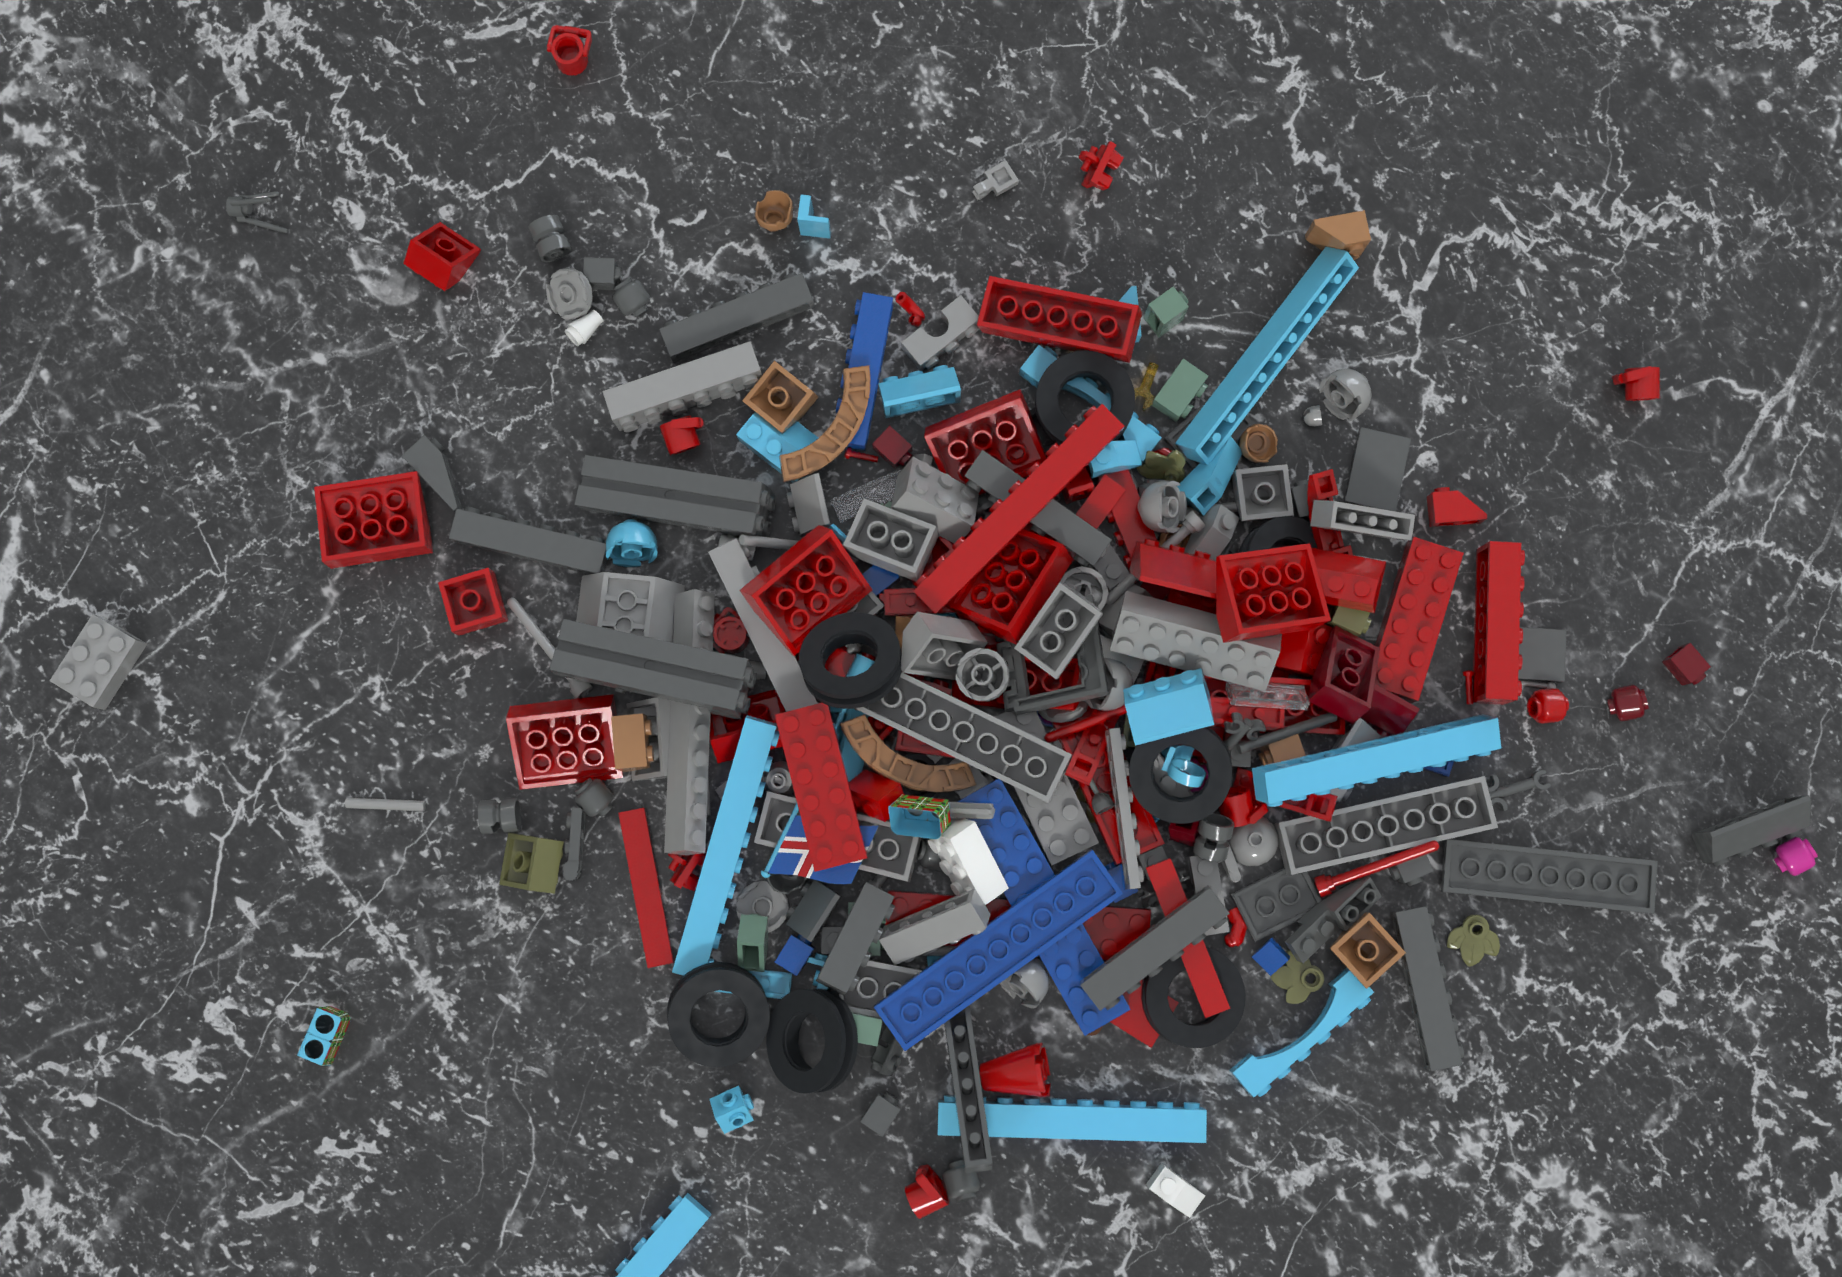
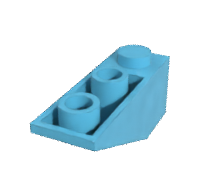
M1231 436L1209 465L1199 463L1180 483L1181 486H1177L1179 491L1185 492L1187 505L1203 516L1222 497L1242 455L1240 447Z

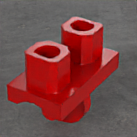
M1109 141L1107 145H1101L1099 150L1097 147L1091 146L1089 152H1080L1078 157L1083 162L1081 170L1087 172L1081 184L1087 189L1094 186L1103 191L1109 188L1113 177L1103 171L1106 166L1113 170L1117 169L1124 158L1114 150L1116 147L1115 143Z
M705 848V853L686 856L668 853V856L673 858L668 868L675 872L670 879L675 886L680 889L683 886L692 891L696 890L699 877L691 872L697 864L703 867L707 848Z

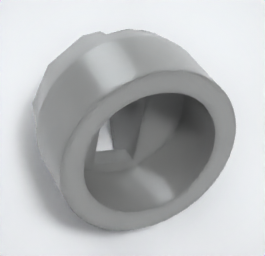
M1320 405L1307 408L1303 414L1304 422L1309 426H1322Z

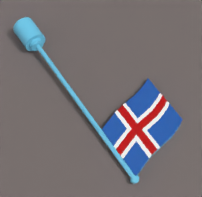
M856 654L845 677L856 676L867 671L875 661ZM841 709L834 724L836 732L847 709ZM796 803L765 870H761V875L764 878L770 877V874L798 875L830 884H852L863 859L814 871L801 816L797 815L799 808ZM860 825L866 851L879 825Z

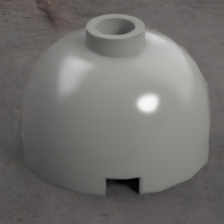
M1349 368L1339 369L1329 374L1320 382L1319 391L1320 393L1324 392L1326 397L1323 403L1337 418L1341 420L1350 418V421H1354L1369 407L1372 397L1371 388L1367 378L1358 371Z
M1158 481L1149 485L1143 491L1138 502V511L1143 523L1151 530L1162 533H1175L1181 528L1177 526L1179 521L1185 520L1187 502L1185 492L1179 491L1177 487L1181 486L1179 482Z
M976 648L967 652L960 659L956 681L959 689L967 697L976 701H991L998 698L1006 690L1010 681V671L1006 660L999 653L990 649Z
M1104 658L1110 695L1089 699L1086 702L1093 709L1111 711L1125 704L1123 689L1129 688L1134 684L1127 666L1120 661Z
M1262 817L1255 824L1234 827L1232 838L1228 842L1238 863L1245 866H1260L1267 863L1275 855L1278 848V833L1275 826L1267 818Z
M1034 958L999 984L1013 999L1016 997V994L1024 1000L1021 1003L1022 1005L1036 1008L1047 994L1049 979L1044 970L1045 965L1038 958Z

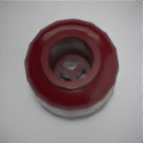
M1637 685L1615 688L1611 692L1612 699L1607 700L1610 715L1616 714L1619 721L1641 718L1644 716L1645 710L1649 709L1644 689L1639 690Z

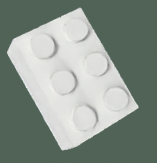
M951 818V825L940 838L928 840V844L933 852L938 853L941 862H939L940 868L949 876L952 882L950 885L956 896L975 889L986 905L1009 889L975 821Z

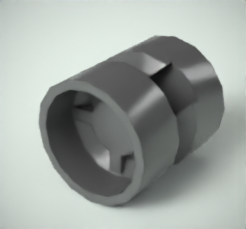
M558 215L543 216L529 224L528 228L533 241L537 243L536 248L541 261H556L567 256L572 251L568 238L563 234L564 228Z
M518 798L502 799L500 803L495 799L480 800L478 805V823L481 834L498 833L499 829H502L505 833L519 832L521 830V806Z
M1216 813L1201 819L1198 825V832L1200 834L1196 836L1193 847L1194 854L1209 861L1220 862L1226 860L1230 846L1227 840L1232 838L1234 821Z

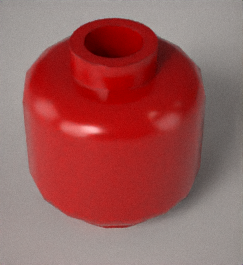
M1554 688L1533 692L1527 702L1529 715L1538 723L1543 724L1563 720L1569 709L1568 699L1559 689Z

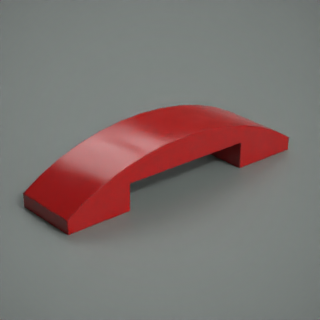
M1333 469L1309 475L1307 494L1310 523L1314 500L1333 501L1332 496L1338 495ZM1311 526L1318 549L1353 555L1351 545L1344 546L1341 531Z
M1093 709L1090 716L1102 712L1103 710ZM1119 716L1083 731L1064 775L1089 786L1107 745L1105 731L1114 729Z
M1238 768L1233 786H1248L1252 799L1256 800L1252 771ZM1330 793L1326 795L1310 794L1307 795L1305 800H1285L1279 807L1331 822L1338 796Z

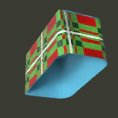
M901 795L888 807L891 829L897 835L938 839L951 825L950 805L947 799ZM907 809L923 810V813L919 816H914ZM932 812L936 813L939 818L935 817Z
M332 1006L318 1007L297 1056L321 1066H331L330 1064L334 1061L350 1023L349 1014ZM321 1015H329L334 1020V1027L327 1034H322L316 1029V1023ZM311 1040H318L323 1045V1053L317 1059L309 1057L306 1053L307 1044Z

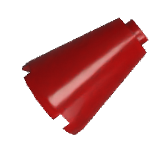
M1035 1043L981 1063L979 1074L983 1090L1049 1097L1051 1083L1046 1084L1045 1080L1050 1075V1068L1046 1049L1042 1047L1043 1043Z

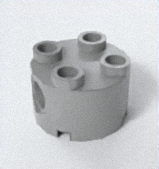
M1083 566L1073 568L1067 571L1059 582L1068 584L1083 596L1092 594L1095 599V606L1100 611L1107 602V584L1102 575L1092 568Z

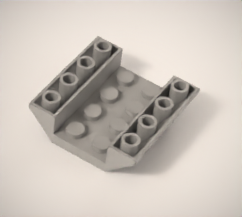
M610 572L584 575L581 580L576 622L673 642L675 594L685 592V585L654 576Z

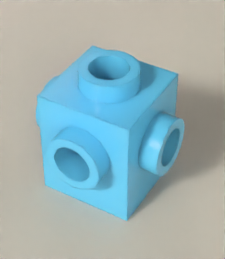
M739 1085L709 1099L714 1117L724 1134L754 1121L751 1109L754 1108L752 1099L748 1093L743 1094Z

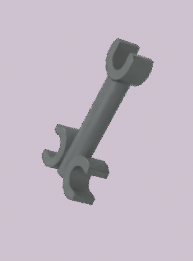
M1233 712L1231 714L1233 722H1224L1225 731L1230 733V736L1224 743L1230 752L1245 734H1247V738L1250 740H1258L1256 730L1265 732V724L1260 719L1250 720L1245 718L1243 720L1240 713Z
M1546 770L1535 771L1529 779L1499 788L1498 777L1496 775L1490 776L1492 785L1488 787L1492 806L1494 803H1498L1501 811H1506L1508 806L1502 797L1532 788L1537 790L1548 789L1551 787L1550 783L1542 785L1538 781L1540 775L1546 774Z

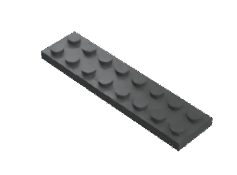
M1447 839L1444 840L1441 892L1654 914L1658 861Z

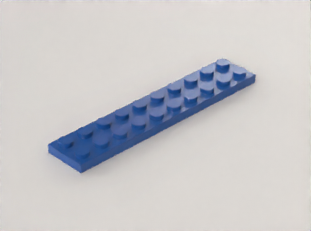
M997 778L957 801L993 804L995 813L992 819L968 820L976 822L1009 888L1004 891V894L1011 907L1055 876L1002 780ZM1083 924L1039 954L1084 1036L1131 1010L1124 996L1121 995L1118 997L1119 1003L1109 1010L1103 1008L1099 1011L1080 986V981L1104 963Z
M1091 849L989 922L983 932L971 935L875 1004L874 1009L903 1050L906 1051L1124 893Z

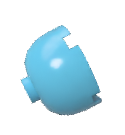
M633 519L625 520L614 526L607 535L606 558H612L615 565L639 567L641 566L639 561L648 560L651 563L657 558L656 536L649 526Z

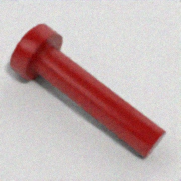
M850 447L845 451V458L847 459L854 457L878 462V456L852 451Z
M1466 670L1463 672V676L1466 678V704H1473L1472 676H1475V672Z

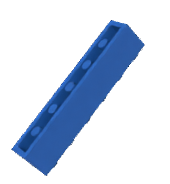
M863 292L862 300L857 299L855 315H858L857 325L852 324L850 339L854 341L852 349H847L845 364H849L848 368L869 365L870 395L860 428L846 448L850 447L866 451L894 305L893 297ZM843 375L840 388H843L844 384ZM842 398L837 400L836 413L839 410Z

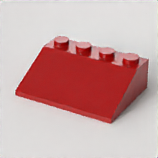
M1021 389L925 427L924 437L939 471L950 475L965 485L969 481L965 478V474L982 450L1022 478L1029 476L1026 472L1037 461L1042 464L1047 459ZM981 489L979 495L985 493V491Z
M417 471L314 487L322 562L329 568L333 569L433 553L430 525Z
M818 525L739 591L753 611L785 648L795 656L800 652L805 637L815 626L832 616L846 613L869 594L872 588L833 530Z
M1022 529L947 606L999 638L1017 645L1059 584L1073 559L1063 544Z
M1145 538L1144 542L1136 541L1129 572L1139 581L1216 599V560L1210 559L1211 554L1195 550L1194 555L1185 553L1184 547L1170 544L1169 548L1160 547L1159 541Z
M1310 543L1219 555L1216 557V617L1223 643L1312 630L1331 621Z
M614 694L510 706L506 716V723L519 790L583 783L588 778L592 780L623 778V772L615 769L611 720V716H617Z

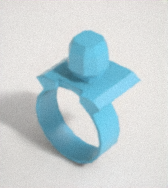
M1174 745L1161 752L1165 758L1162 770L1166 771L1173 780L1189 787L1202 786L1206 777V771L1190 761L1194 751L1193 747Z

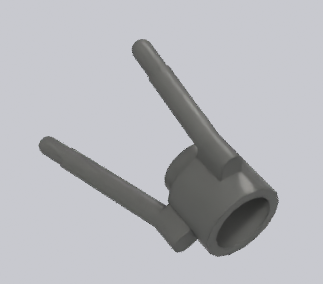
M279 192L229 196L227 198V213L229 216L237 217V222H246L274 231L288 233L287 228L247 217L248 214H252L253 204L271 202L272 199L270 197L279 196Z

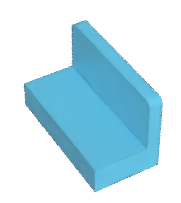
M801 195L797 218L800 235L831 238L829 218L813 216L814 210L811 196Z

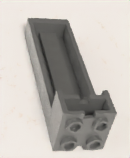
M589 455L584 457L581 471L583 476L582 483L578 486L574 504L582 510L728 533L738 539L740 535L769 537L771 522L767 520L769 513L771 514L775 510L776 497L762 482Z
M563 619L558 636V647L554 651L549 669L555 675L707 708L711 714L742 720L743 714L748 713L751 699L747 698L748 690L750 688L754 689L757 680V673H754L755 670L748 659Z

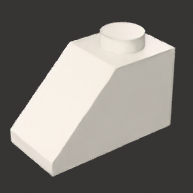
M1163 1163L1159 1165L1146 1184L1151 1191L1188 1217H1191L1205 1197L1203 1193Z

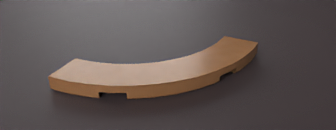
M869 365L843 369L842 401L835 419L823 435L812 444L800 450L779 456L783 482L796 480L822 469L840 455L852 441L860 428L870 395Z
M865 714L840 723L846 739L858 756L878 774L901 783V786L934 793L953 792L976 786L969 764L965 762L950 765H925L895 753L875 733Z

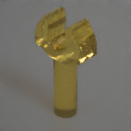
M1152 362L1147 367L1141 386L1134 388L1135 400L1137 396L1145 398L1143 411L1147 410L1155 399V396L1150 392V388L1159 366Z

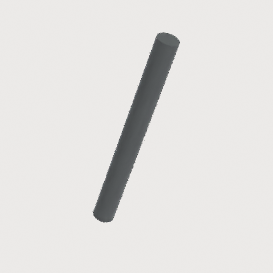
M1328 712L1285 727L1284 729L1259 736L1258 740H1247L1237 744V750L1240 754L1293 735L1337 721V715Z

